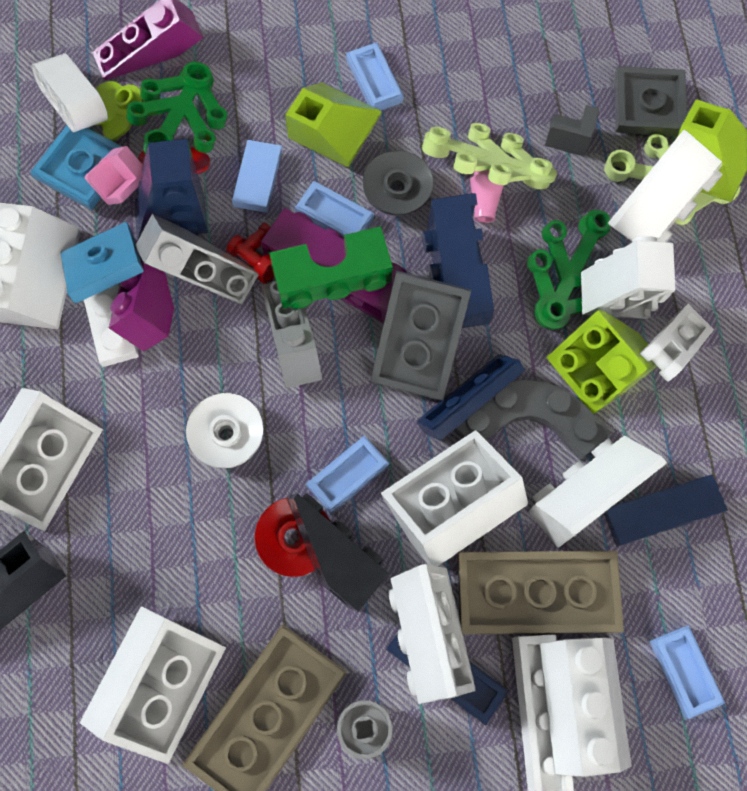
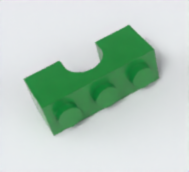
M381 226L345 234L344 252L346 257L340 264L333 267H323L316 264L310 257L307 244L270 252L272 269L282 308L301 309L311 305L316 300L324 298L338 300L348 296L350 292L361 289L375 291L392 282L393 266Z

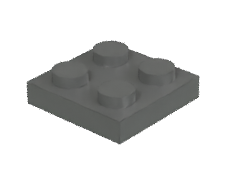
M617 66L614 73L615 132L678 136L681 126L687 117L685 70Z

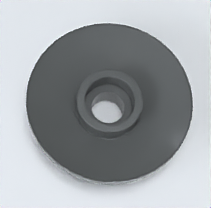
M400 150L388 151L375 157L366 167L363 175V190L367 200L377 210L389 215H408L418 211L428 202L433 190V175L426 162L417 155ZM394 186H400L403 188V190L394 191L391 188Z

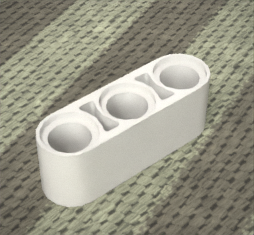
M66 53L32 64V71L40 90L72 132L107 121V111L100 95Z

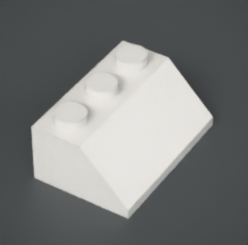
M683 130L608 224L631 241L641 236H653L657 238V242H667L673 234L668 229L677 219L683 222L697 206V203L693 200L702 189L709 192L723 174L718 170L722 166V161L691 134Z
M0 203V323L51 329L59 328L67 293L60 252L78 244L81 232L79 227L33 206Z
M22 388L0 423V510L45 532L103 429L44 393Z
M476 430L381 492L384 501L411 544L427 564L433 566L441 565L528 505L523 478Z
M625 435L615 443L608 438L591 452L595 457L585 466L581 461H578L565 471L562 476L566 481L557 488H554L550 483L535 494L532 498L536 504L528 512L555 546L559 548L667 464L664 458Z
M424 564L392 577L393 589L389 590V600L393 611L399 615L402 629L398 630V641L402 652L408 655L411 670L407 672V682L411 694L417 696L418 704L476 691L447 568Z
M141 606L85 711L80 724L102 741L169 764L226 647Z
M572 639L540 644L555 775L586 777L619 773L632 767L614 639Z

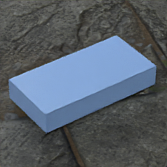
M377 42L346 53V61L368 105L384 110L403 103L404 95Z
M247 140L232 198L233 207L268 213L282 156L281 145Z
M316 181L312 182L295 207L296 212L304 213L314 224L325 230L327 228L333 229L340 233L343 238L345 234L368 229L374 220L373 212Z
M364 435L306 483V487L329 514L332 515L389 467V462Z
M689 625L649 641L684 719H690L725 704Z

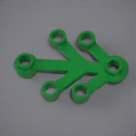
M196 61L189 62L180 71L179 76L159 80L145 79L141 82L140 97L145 102L133 101L128 104L127 121L132 125L142 126L147 123L148 116L169 112L160 129L150 130L145 134L143 145L145 155L148 143L174 140L173 137L184 117L194 133V148L202 153H209L214 149L216 136L207 126L215 130L223 129L226 125L228 114L224 108L220 107L211 92L214 78L207 65ZM182 90L179 96L161 99V93ZM196 95L207 110L205 118L207 126L193 104Z
M591 210L580 219L579 231L582 237L570 261L563 242L567 235L565 224L559 220H553L543 227L542 238L548 243L551 255L546 250L539 249L529 255L526 262L528 269L533 273L540 299L535 305L534 316L537 323L543 328L558 330L568 323L570 315L582 312V298L568 300L573 288L581 287V272L597 240L607 235L610 231L611 225L608 222L611 218L605 211ZM595 219L599 222L601 227L596 225ZM550 228H554L558 232V237H554L551 234ZM535 257H539L543 261V267L536 264ZM552 259L559 278L555 291L547 271L552 264ZM551 305L556 309L558 316H554L551 313Z

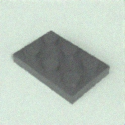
M397 271L370 382L443 401L472 289Z

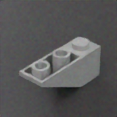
M154 214L151 215L135 245L145 264L239 304L244 302L258 277V273L253 268L190 231Z
M276 281L262 284V292L285 388L322 380L317 349L305 308H282Z

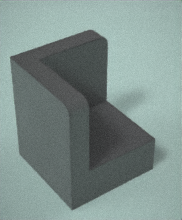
M586 105L580 120L557 114L553 115L545 146L585 156L593 136L600 108Z

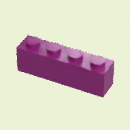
M286 208L282 210L261 241L264 255L307 244L311 259L323 267L336 266L346 257L344 238L340 233L330 228L325 230L314 224L304 213H293ZM391 262L393 266L392 282L375 291L361 289L350 292L348 296L341 300L384 323L396 272H407L400 265Z

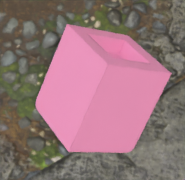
M127 146L112 149L85 175V180L108 205L119 204L125 201L138 188L139 181H142L143 164Z

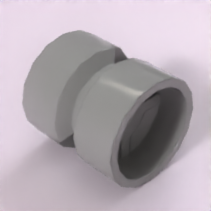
M360 700L350 704L341 713L337 722V736L340 745L348 754L358 759H370L380 755L388 747L392 738V722L389 714L381 705L373 701Z

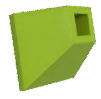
M323 82L302 88L285 114L288 138L349 168L380 118L382 111Z
M695 100L681 126L678 136L683 130L687 131L722 161V166L718 170L723 174L709 192L704 189L700 192L732 202L747 172V129L730 109Z
M602 309L597 310L546 357L593 414H596L629 390L657 367L652 360L647 362L640 354L649 345L637 331Z

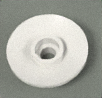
M231 393L216 394L204 399L193 409L187 421L186 438L193 454L206 465L215 468H232L245 463L257 452L263 439V422L257 408L246 398ZM232 429L233 436L230 439L223 440L220 438L222 430Z

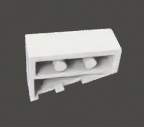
M653 236L637 237L632 240L631 244L624 248L613 250L612 255L596 260L594 265L582 271V315H593L597 310L602 309L613 317L649 319L651 316L650 311H656L658 303H664L675 291L673 243L657 242V238Z

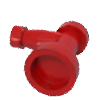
M265 222L247 239L241 235H235L226 247V252L231 256H239L254 267V270L258 273L257 279L263 284L268 283L274 278L270 254L262 256L256 252L261 246L262 239L271 228Z

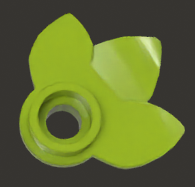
M108 81L95 88L105 105L108 116L107 121L96 125H102L103 136L114 142L131 128L132 124L126 118L128 104L133 101H140L142 103L145 101L140 97V89L137 86L131 84L121 86L115 81Z

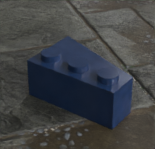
M178 139L148 143L142 168L143 177L138 185L139 194L134 202L137 240H139L152 214L174 223L196 236L208 233L204 193L188 140Z
M476 193L432 199L427 231L422 232L425 253L431 252L433 264H429L430 279L472 289L462 328L490 324L494 313L487 263L483 264L478 242L483 240L482 228L475 229L473 220L474 208L478 205Z

